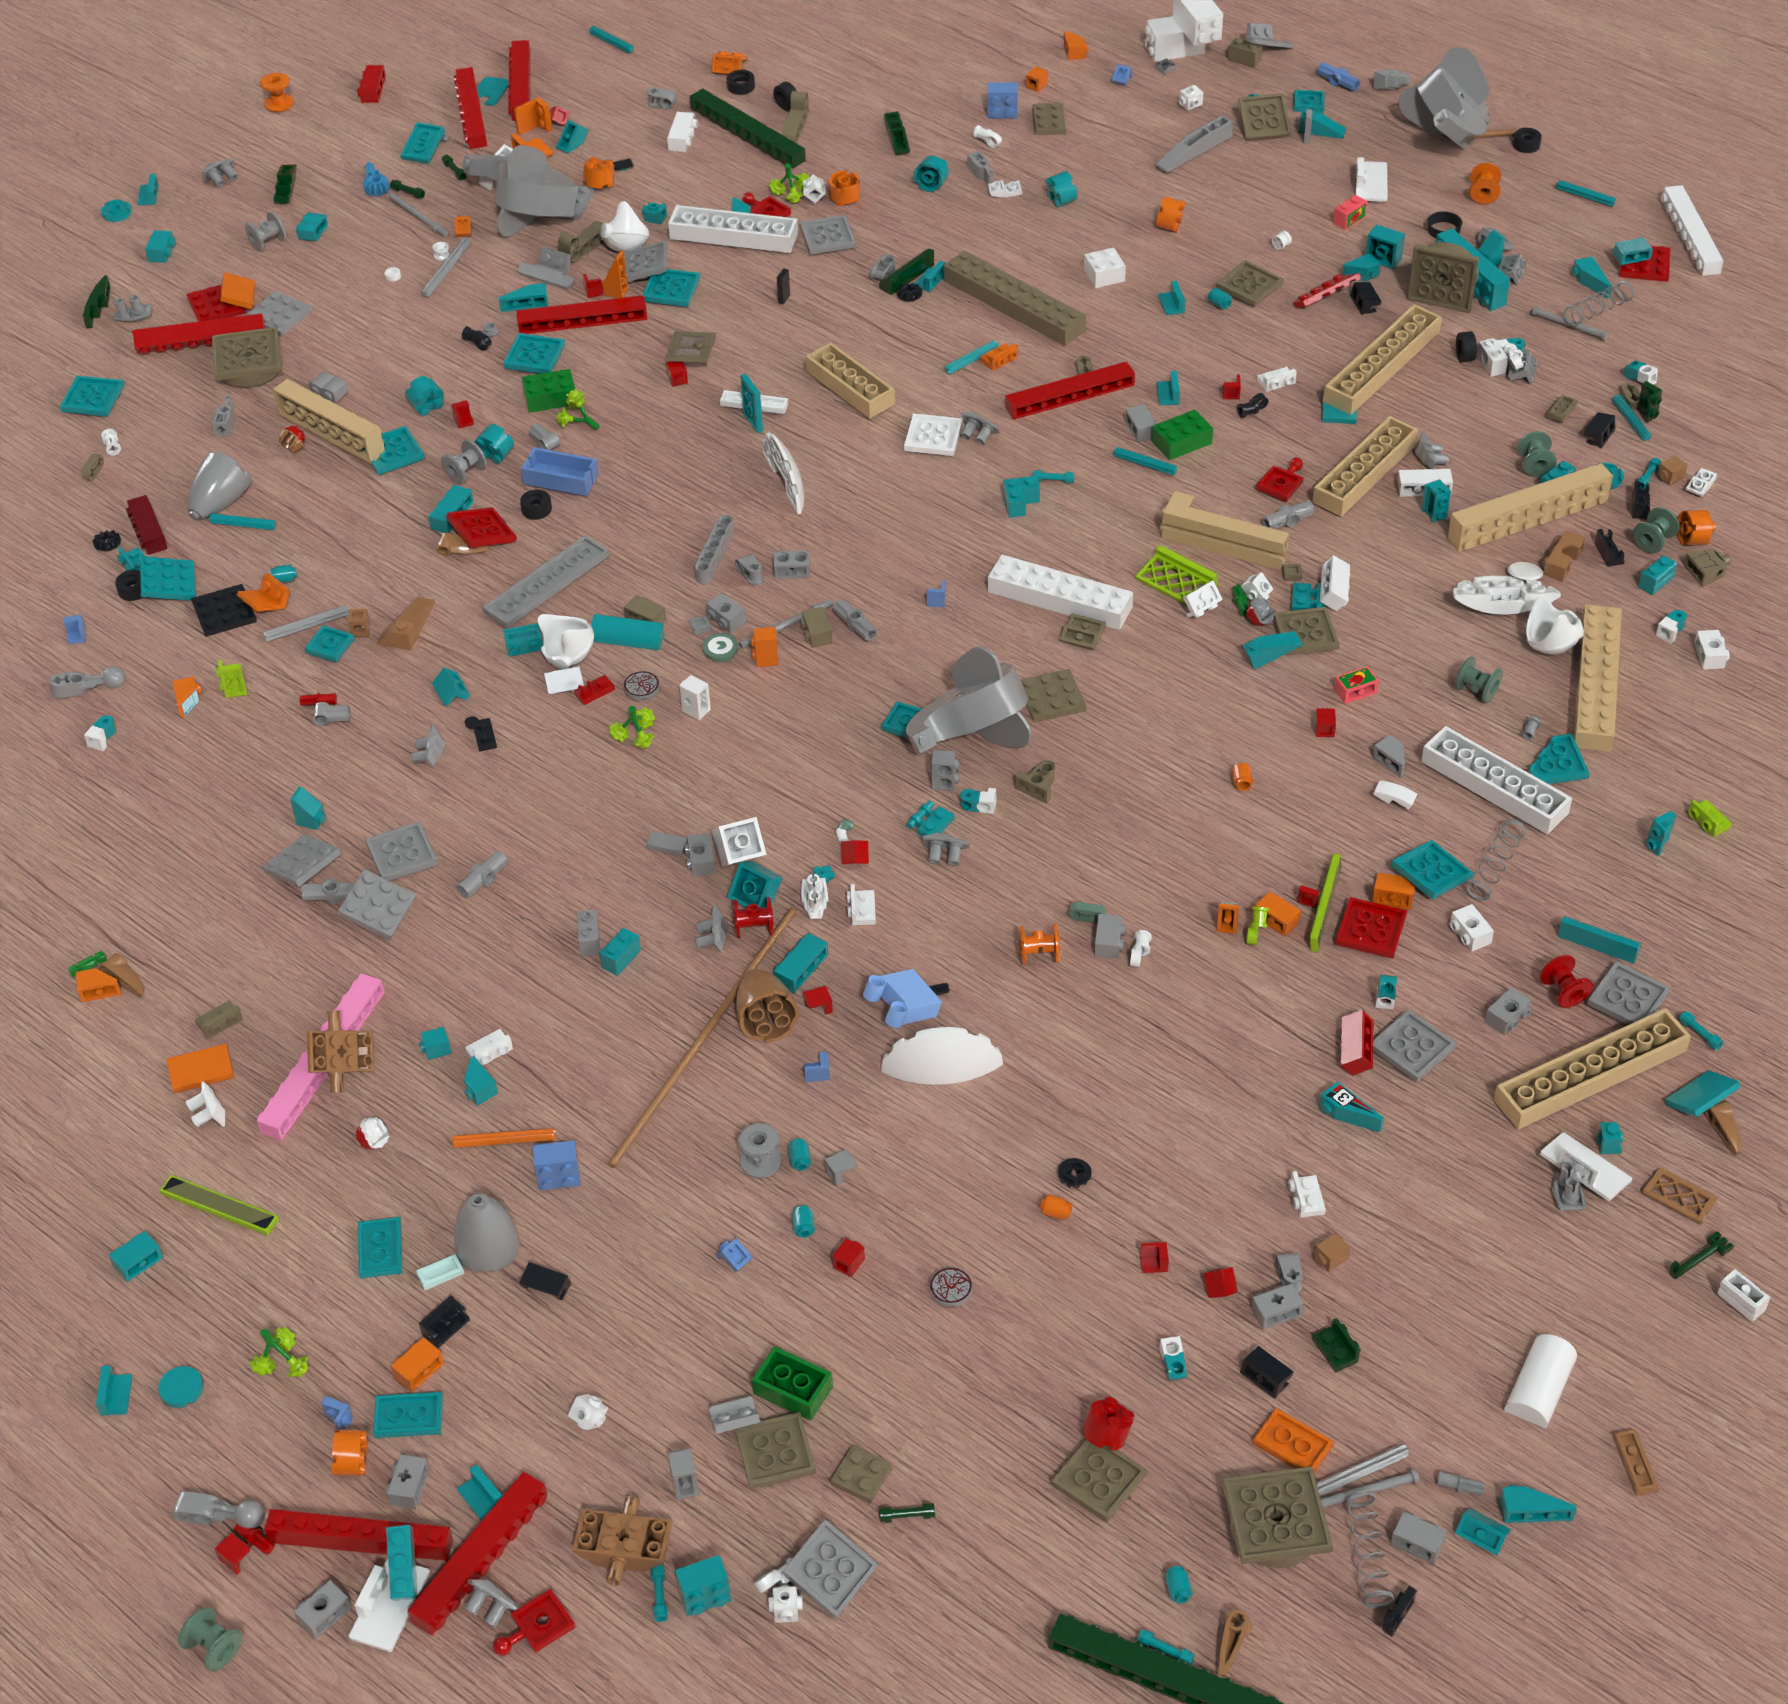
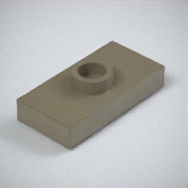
M1562 395L1549 410L1547 417L1563 423L1577 406L1578 400Z

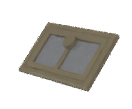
M675 331L665 361L708 362L716 332Z

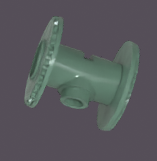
M1541 431L1529 432L1518 443V451L1525 457L1522 463L1523 470L1530 476L1541 477L1556 466L1557 459L1555 454L1549 451L1552 441L1547 433Z
M1661 507L1652 509L1647 517L1648 523H1639L1633 530L1634 541L1639 548L1648 553L1661 551L1665 545L1664 538H1672L1679 531L1680 525L1676 515L1670 510Z
M1471 656L1462 665L1456 678L1455 688L1460 691L1466 684H1470L1471 691L1475 693H1480L1483 690L1482 701L1487 703L1496 694L1503 677V671L1498 668L1492 675L1482 673L1475 668L1476 658Z
M205 1607L190 1616L179 1633L178 1644L183 1649H190L200 1644L208 1651L204 1662L205 1667L210 1671H216L223 1668L234 1658L240 1649L243 1637L237 1629L226 1631L215 1622V1611L212 1608Z

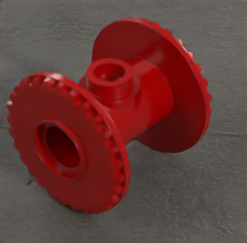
M767 897V907L759 908L756 904H750L746 909L738 910V901L734 900L733 913L737 938H741L740 928L769 925L770 936L774 934L773 908L771 907L770 897Z
M1561 955L1554 958L1544 966L1539 975L1540 981L1543 984L1552 985L1556 983L1561 992L1558 995L1557 1003L1563 1008L1579 1005L1591 994L1593 989V983L1590 979H1576L1571 973L1576 963L1571 955Z

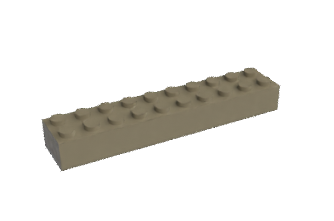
M965 250L943 265L945 282L1063 346H1066L1086 331L1085 314Z

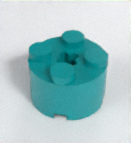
M926 156L914 170L915 182L926 192H934L939 189L949 176L947 161L937 156Z
M1068 171L1060 172L1045 179L1049 189L1047 191L1048 198L1054 200L1057 208L1078 198L1076 185H1072L1071 180L1073 178Z
M417 377L410 383L411 387L409 390L406 389L405 398L422 416H426L429 411L435 408L440 409L444 404V392L431 377Z
M490 424L481 432L474 443L481 448L486 457L485 459L488 458L495 464H500L514 447V441L509 434L507 436L504 433L505 430L502 427Z

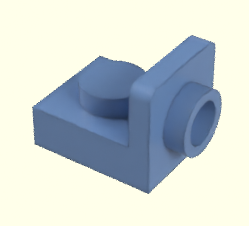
M1117 65L1112 83L1126 86L1129 78L1133 76L1132 68L1127 65Z
M737 1238L731 1243L729 1240L724 1242L719 1247L720 1252L716 1255L718 1259L723 1257L735 1273L753 1258Z
M325 1396L321 1402L325 1415L334 1420L336 1429L344 1430L352 1421L349 1405Z

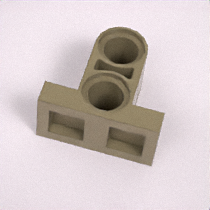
M1044 760L1029 775L1019 771L1015 776V789L1047 804L1051 800V785L1055 781V764L1052 761Z

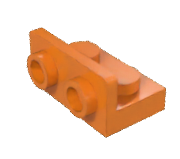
M1004 343L980 356V362L994 371L1018 358V345L1013 344L1009 346Z

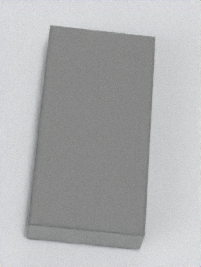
M1306 109L1304 144L1310 143L1312 109Z
M652 831L646 843V849L683 856L685 851L684 844H688V839L686 837Z

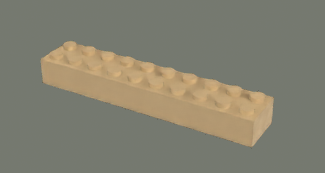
M1415 304L1411 306L1325 385L1323 402L1350 415L1354 413L1440 332L1442 317Z
M1600 463L1451 513L1447 540L1458 552L1603 504L1608 502L1613 475Z
M1585 604L1582 617L1584 636L1580 642L1574 739L1578 748L1612 751L1615 737L1621 608Z
M1665 1008L1497 1085L1494 1102L1519 1130L1687 1052L1691 1036Z

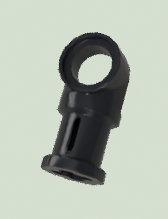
M468 326L463 329L462 339L472 341L480 350L485 351L492 345L491 339L483 334L482 331L472 330Z
M1258 393L1248 403L1238 404V415L1244 418L1246 415L1258 413L1259 410L1264 409L1268 405V398L1263 393Z

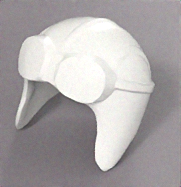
M622 201L618 205L614 219L609 223L602 224L600 236L613 250L618 252L621 250L629 251L641 247L649 238V230L639 220L629 204Z
M1539 595L1536 598L1526 625L1528 644L1533 649L1548 655H1556L1568 651L1584 636L1581 620L1572 611H1560L1554 608L1545 595Z
M542 614L538 617V625L543 633L541 651L550 664L559 669H567L586 658L594 640L593 628L586 620L550 614Z

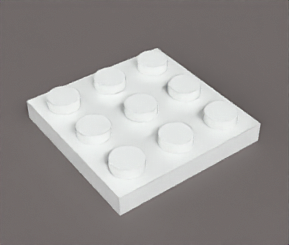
M913 413L904 444V451L954 456L963 418Z

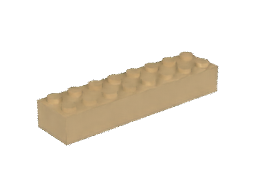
M289 379L273 388L280 416L372 464L371 460L374 459L376 461L380 458V454L385 451L381 429L378 425L357 416L353 412L334 404L332 401L313 393Z
M1389 416L1314 487L1312 503L1342 517L1416 446L1418 429Z

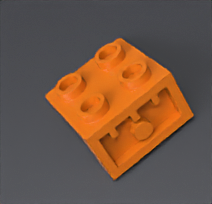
M718 51L717 54H713L712 72L729 74L735 70H742V60H748V56H744V53L735 52L730 55L728 51Z
M540 97L514 109L519 135L538 126L547 133L552 131L549 105Z
M517 133L511 134L512 149L525 145L544 152L546 158L553 155V151L539 137L525 142Z
M269 573L263 575L259 590L238 591L237 596L256 612L277 611L278 609L286 608L290 590Z
M1378 873L1372 902L1411 910L1415 885L1402 876Z

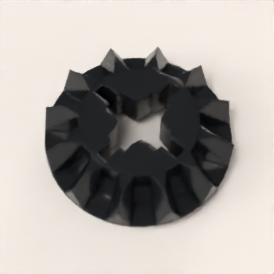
M914 283L901 284L897 288V296L904 301H915L922 296V288L919 287V284L914 285Z
M106 530L105 532L100 531V534L95 535L92 541L97 550L110 551L119 546L121 537L114 530L110 532Z
M1067 1159L1058 1168V1177L1061 1179L1062 1184H1067L1069 1188L1071 1186L1079 1188L1080 1185H1086L1088 1180H1091V1167L1082 1159ZM1073 1169L1078 1174L1077 1178L1072 1174Z

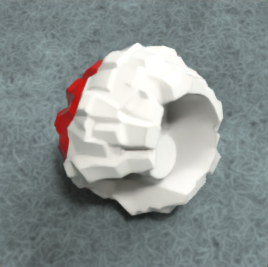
M377 1117L365 1118L359 1124L356 1131V1139L365 1149L372 1150L383 1147L390 1137L387 1127Z

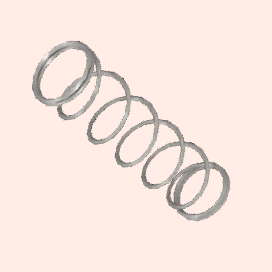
M1621 281L1614 287L1605 289L1604 292H1598L1593 297H1587L1584 301H1578L1574 305L1566 307L1564 313L1566 321L1572 326L1581 324L1583 317L1575 305L1582 303L1583 313V304L1589 306L1585 303L1589 298H1593L1592 308L1597 313L1593 307V300L1599 301L1595 296L1603 293L1602 302L1605 306L1603 296L1604 294L1609 296L1605 293L1608 289H1613L1612 297L1614 301L1613 291L1614 289L1617 290V294L1622 300L1621 303L1615 301L1618 305L1623 304L1624 301L1632 300L1634 297L1632 285L1627 281ZM1620 284H1625L1631 289L1632 295L1630 299L1623 298L1622 293L1619 291ZM1610 297V299H1611V301H1612V307H1611V308H1607V309H1609V310H1611V309L1613 308V300H1612L1611 297ZM1569 307H1572L1571 315L1573 308L1579 313V322L1574 320L1577 324L1571 323L1567 317ZM1591 309L1592 315H1591L1590 318L1586 317L1585 314L1583 313V315H1584L1585 318L1591 319V318L1593 317V311H1592V309Z
M1508 819L1503 822L1499 831L1500 835L1494 838L1493 847L1488 849L1486 859L1482 860L1479 865V871L1473 875L1472 881L1467 885V891L1473 898L1482 901L1490 898L1492 894L1491 888L1481 881H1475L1474 877L1477 873H1481L1482 877L1488 882H1499V878L1495 873L1481 870V865L1487 860L1489 865L1495 870H1506V866L1502 861L1488 858V852L1494 848L1500 857L1504 859L1513 858V854L1509 849L1495 846L1494 844L1495 840L1501 837L1507 845L1518 847L1520 845L1518 839H1522L1526 835V829L1519 821ZM1517 824L1522 827L1524 834L1519 837L1513 836L1505 830V825ZM1502 836H1509L1517 840L1518 845L1512 846L1508 844ZM1499 847L1508 850L1511 853V857H1503L1495 848ZM1489 860L1501 862L1504 865V869H1496L1490 864ZM1482 872L1494 874L1497 877V881H1489L1483 876ZM1474 883L1484 886L1489 894L1479 891ZM1473 884L1478 892L1488 895V897L1480 898L1470 891V885Z
M1357 1490L1349 1493L1346 1497L1348 1512L1356 1517L1351 1524V1530L1360 1537L1354 1544L1355 1551L1363 1556L1358 1563V1570L1367 1576L1361 1583L1362 1591L1367 1594L1363 1601L1368 1607L1381 1608L1393 1602V1593L1385 1590L1367 1593L1363 1585L1369 1577L1383 1578L1388 1576L1389 1572L1378 1571L1367 1575L1361 1571L1360 1563L1364 1558H1381L1386 1553L1375 1551L1363 1555L1358 1552L1356 1545L1361 1538L1374 1539L1380 1537L1382 1533L1374 1531L1361 1536L1353 1530V1524L1358 1518L1374 1519L1379 1514L1377 1512H1367L1356 1516L1349 1509L1350 1506L1355 1508L1369 1506L1375 1501L1376 1497L1369 1490ZM1358 1495L1354 1497L1350 1502L1348 1501L1350 1497ZM1363 1495L1373 1496L1370 1501L1365 1503H1351L1354 1499ZM1368 1514H1376L1373 1517H1362ZM1375 1533L1380 1534V1535L1374 1536V1537H1366L1367 1535H1370V1534H1375ZM1376 1553H1383V1555L1380 1556H1370ZM1379 1573H1387L1386 1575L1373 1576ZM1391 1596L1390 1600L1379 1604H1372L1366 1601L1370 1597L1387 1598Z

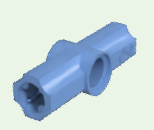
M1325 62L1320 63L1317 68V73L1329 79L1333 86L1341 85L1355 92L1360 85V80L1349 75L1345 68L1337 69Z

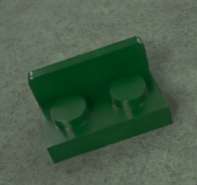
M1648 381L1642 383L1638 410L1646 414L1645 422L1647 423L1658 417L1660 412L1659 406L1662 401V389Z
M1338 1318L1332 1320V1326L1313 1334L1312 1340L1335 1373L1358 1363L1361 1352L1360 1346L1357 1341L1352 1340L1347 1327L1343 1323L1341 1324Z

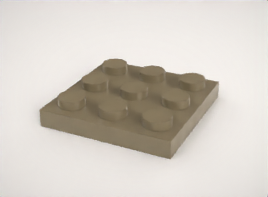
M1284 93L1239 98L1238 103L1246 141L1291 136Z
M1244 260L1216 282V288L1255 307L1283 284L1284 278Z
M1327 607L1275 613L1273 618L1278 633L1295 631L1303 643L1301 647L1286 655L1339 649V641Z
M1070 669L1021 679V683L1029 697L1026 706L1033 723L1086 712V704Z
M800 1412L735 1429L750 1489L816 1474V1467Z
M1086 1440L1054 1477L1052 1486L1107 1523L1145 1478L1147 1469L1118 1450H1110L1109 1446L1099 1448Z

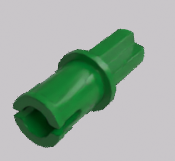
M1236 584V586L1232 587L1235 596L1234 602L1238 606L1240 615L1247 616V608L1249 607L1248 597L1245 595L1241 585Z

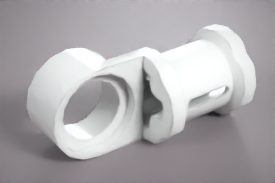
M980 125L975 127L973 132L974 138L983 139L991 148H996L1000 145L1002 140L999 134L991 129H984Z
M1506 344L1503 351L1508 357L1511 366L1515 371L1524 366L1521 360L1523 357L1522 351L1518 350L1515 344Z
M114 429L104 430L101 436L103 443L106 445L107 454L112 456L119 454L121 446L118 444L116 431Z
M1139 930L1134 934L1136 943L1131 951L1130 966L1140 967L1141 956L1150 954L1149 942L1152 939V935L1146 930Z
M788 1558L786 1560L787 1563L778 1570L774 1569L772 1572H767L753 1583L759 1593H763L775 1583L779 1586L787 1585L790 1580L781 1573L791 1562L792 1558Z

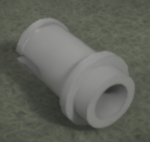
M1531 716L1526 720V727L1522 733L1523 738L1527 740L1534 738L1536 730L1541 725L1538 717Z

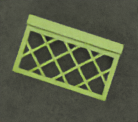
M1162 545L1156 548V554L1135 576L1139 582L1186 606L1187 604L1183 597L1196 590L1197 584L1205 585L1210 581H1214L1216 587L1218 586L1217 573ZM1159 561L1164 566L1153 567V564ZM1175 569L1178 573L1168 575L1167 570ZM1165 570L1166 575L1155 576V572ZM1153 573L1152 578H1144L1143 575ZM1188 576L1192 578V581L1182 582L1181 577ZM1179 578L1180 583L1170 584L1169 579ZM1167 580L1168 585L1160 586L1157 584V581ZM1194 585V590L1184 592V587ZM1181 587L1182 589L1180 593H1173L1171 591L1174 588Z

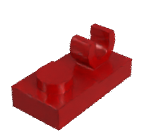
M603 675L591 682L588 680L584 686L580 684L578 689L574 690V694L583 705H586L614 691L615 685L606 675Z

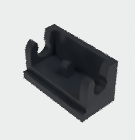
M1354 282L1350 297L1360 314L1375 313L1377 310L1375 308L1371 309L1373 305H1381L1382 301L1370 282Z
M1597 412L1584 430V435L1590 436L1594 440L1587 439L1586 443L1603 448L1616 429L1615 415Z
M1640 481L1634 482L1632 518L1647 519L1650 512V486L1648 483L1645 489H1640Z
M1597 529L1595 545L1606 566L1624 564L1623 550L1619 552L1612 540L1613 532L1611 529L1608 530V534L1605 536L1603 529Z
M530 1262L519 1282L523 1288L528 1289L529 1287L553 1295L559 1300L564 1299L572 1284L568 1275Z
M449 1296L419 1323L422 1336L439 1348L470 1321L469 1316L464 1313L466 1309L453 1296Z
M1258 1346L1244 1358L1240 1373L1275 1399L1289 1385L1287 1380L1293 1376L1294 1371Z

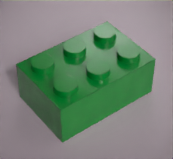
M570 369L521 377L528 413L567 407V394L575 390Z
M1194 409L1153 425L1151 441L1169 460L1212 444L1213 427Z
M774 1346L752 1379L753 1394L792 1413L800 1412L803 1418L812 1421L833 1388L832 1373Z

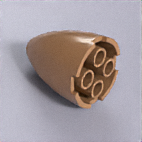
M751 970L743 977L737 993L736 1008L739 1024L745 1036L751 1040H765V1043L778 1041L788 1036L793 1031L792 1028L797 1018H799V1009L786 985L776 976L764 970ZM767 1010L772 1015V1018L774 1020V1026H771L769 1018L766 1013Z

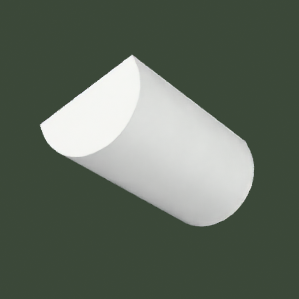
M1542 1334L1537 1336L1506 1403L1504 1412L1547 1429L1576 1362L1577 1352L1575 1348L1566 1340L1555 1335Z

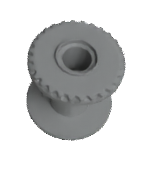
M268 212L267 221H262L257 228L251 222L245 224L248 240L257 251H263V241L272 236H275L280 241L286 239L283 223L274 212Z
M471 440L462 442V454L455 456L445 454L441 458L443 470L457 484L466 482L465 471L473 466L478 470H483L487 464L483 451Z
M756 1123L745 1127L739 1135L738 1145L743 1152L740 1158L741 1168L747 1175L759 1179L772 1176L781 1166V1154L777 1150L780 1138L774 1127L763 1123Z

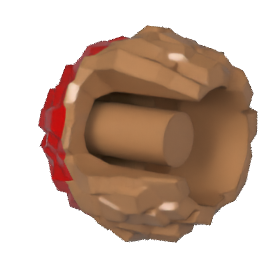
M297 426L287 427L281 431L279 443L291 452L296 453L304 446V432Z

